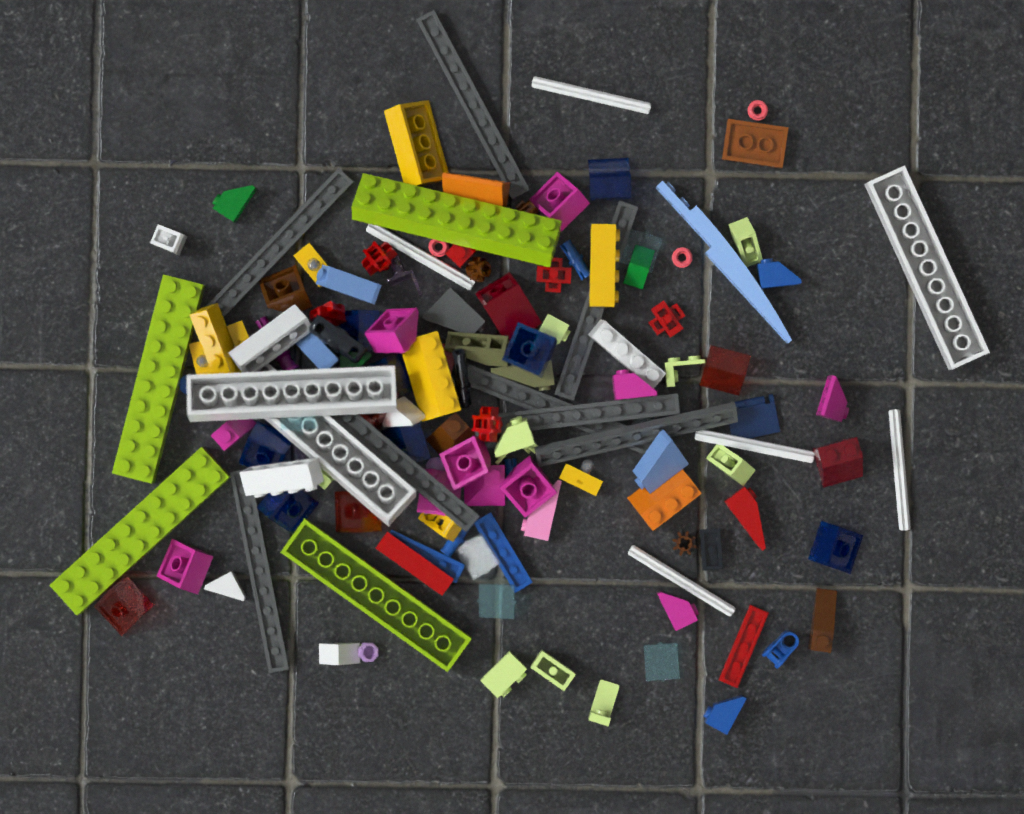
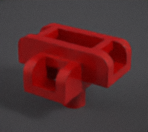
M374 241L372 242L373 245L363 250L367 257L362 260L361 264L370 276L377 271L388 270L392 263L391 260L398 255L388 242H384L379 246Z
M553 258L552 262H559L551 263L553 267L537 266L536 282L545 283V292L561 293V284H571L572 268L562 267L563 258Z
M663 300L651 309L655 318L648 323L656 335L665 330L671 338L683 329L679 320L685 317V314L677 303L669 308Z
M329 301L309 312V318L312 322L317 315L323 317L334 326L346 322L344 305L335 304L333 301Z
M483 406L480 409V416L472 415L474 426L471 428V431L479 432L480 441L497 442V433H501L503 426L501 417H498L499 407Z

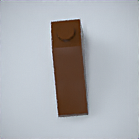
M816 588L808 645L810 650L831 653L835 625L836 590Z

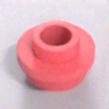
M755 100L748 106V115L755 121L763 120L768 114V107L763 101ZM755 107H759L761 109L760 114L754 113Z
M434 239L429 242V251L435 257H442L449 250L447 242ZM437 243L442 244V250L437 251L435 245Z
M684 247L676 249L672 254L674 265L679 268L689 266L692 262L690 250ZM680 254H684L686 256V260L681 262L679 261L678 256Z

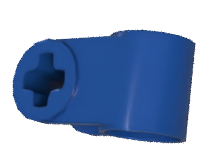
M791 630L782 632L764 650L762 656L767 657L775 664L774 667L778 669L799 645L798 636ZM792 635L795 638L794 643L789 646L785 645L784 638Z

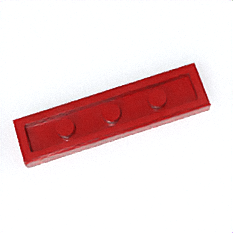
M388 531L376 547L378 551L442 596L454 580L453 577Z
M749 605L718 679L719 681L738 688L769 612Z

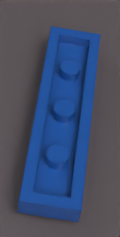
M490 512L478 519L474 525L514 592L516 593L533 583L492 513Z
M391 529L390 533L453 577V582L457 583L465 567L464 563Z

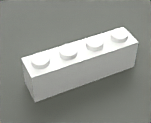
M294 304L231 350L229 355L242 372H257L309 334V326L311 324Z
M601 319L588 334L623 366L629 369L630 372L635 373L653 389L666 375L661 368L606 321Z
M318 458L250 466L239 472L245 495H254L255 498L265 496L266 493H271L273 496L281 494L283 491H288V493H295L300 491V489L312 491L317 489V485L324 482Z

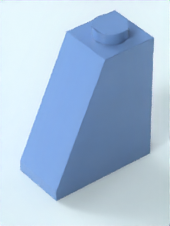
M322 265L316 277L317 285L374 305L381 288L380 284L326 265Z
M312 333L307 334L295 343L319 369H331L340 362V359L322 340Z
M664 430L659 432L633 469V473L637 477L634 481L641 490L645 488L650 494L689 465L673 440Z

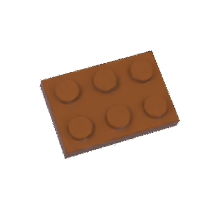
M727 119L722 160L782 169L789 127Z

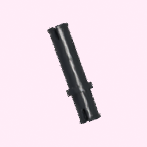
M459 348L452 351L456 377L455 390L458 394L461 408H467L472 404L470 397L471 383L468 380L466 352L464 349Z

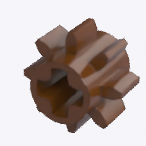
M521 200L515 206L519 211L531 214L539 212L530 200L526 203Z
M481 256L473 257V261L467 262L466 273L470 280L484 282V277H489L491 265L487 262V258L482 259Z
M686 531L685 535L677 532L679 537L672 539L673 542H676V546L672 549H679L680 556H682L683 551L691 555V547H697L692 544L696 537L689 538V531ZM681 538L689 540L686 549L683 546L679 547Z

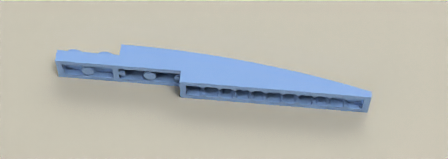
M663 181L659 183L656 189L710 247L704 254L786 343L792 341L782 321L750 271L697 205L690 211L688 209L690 206L683 197L679 199L674 194L676 190L669 182L666 184Z

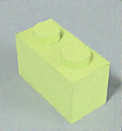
M544 650L539 652L530 665L531 669L563 691L566 690L576 675L573 670Z
M509 651L480 681L497 698L501 695L504 698L512 690L510 686L515 681L519 683L527 675L525 673L527 668Z

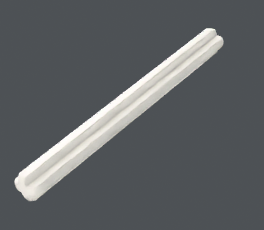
M537 76L533 77L532 87L645 114H649L651 109V103Z
M368 224L366 231L384 242H388L392 247L467 290H471L474 286L475 280H470V277L384 227Z
M899 409L889 410L898 523L899 529L905 531L910 530L911 526L901 414Z
M710 430L695 432V440L808 463H812L815 457L814 451Z
M632 545L629 549L628 554L727 616L731 617L735 612L736 608L635 545Z

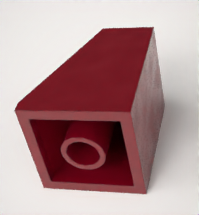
M510 272L475 293L500 335L508 336L510 343L517 342L522 335L536 330L538 325L542 323Z
M857 437L812 448L823 488L863 477V455Z

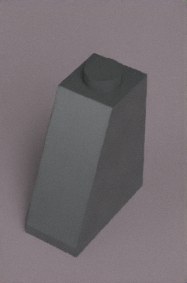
M451 288L422 316L425 321L456 332L481 334L486 328L484 326L486 321Z

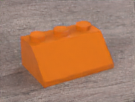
M442 173L444 193L507 207L510 182L456 173Z
M682 469L651 494L645 488L642 490L639 488L627 499L649 528L654 531L702 493Z

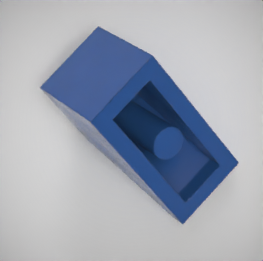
M773 258L763 259L761 264L756 265L758 284L761 289L800 285L802 283L798 276L780 262H773Z
M740 695L713 703L712 707L708 706L704 712V722L727 735L746 698Z

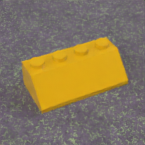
M429 100L399 104L385 110L384 113L403 183L422 187L442 181V173L449 172Z
M435 331L416 337V341L407 352L402 353L418 409L426 417L422 422L461 411L439 332Z

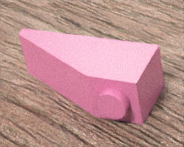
M557 480L553 484L557 491L553 497L528 515V519H523L521 530L525 531L524 536L548 541L562 481Z

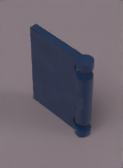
M769 394L770 403L765 404L764 396L736 401L738 422L729 424L731 435L753 438L781 432L773 394Z

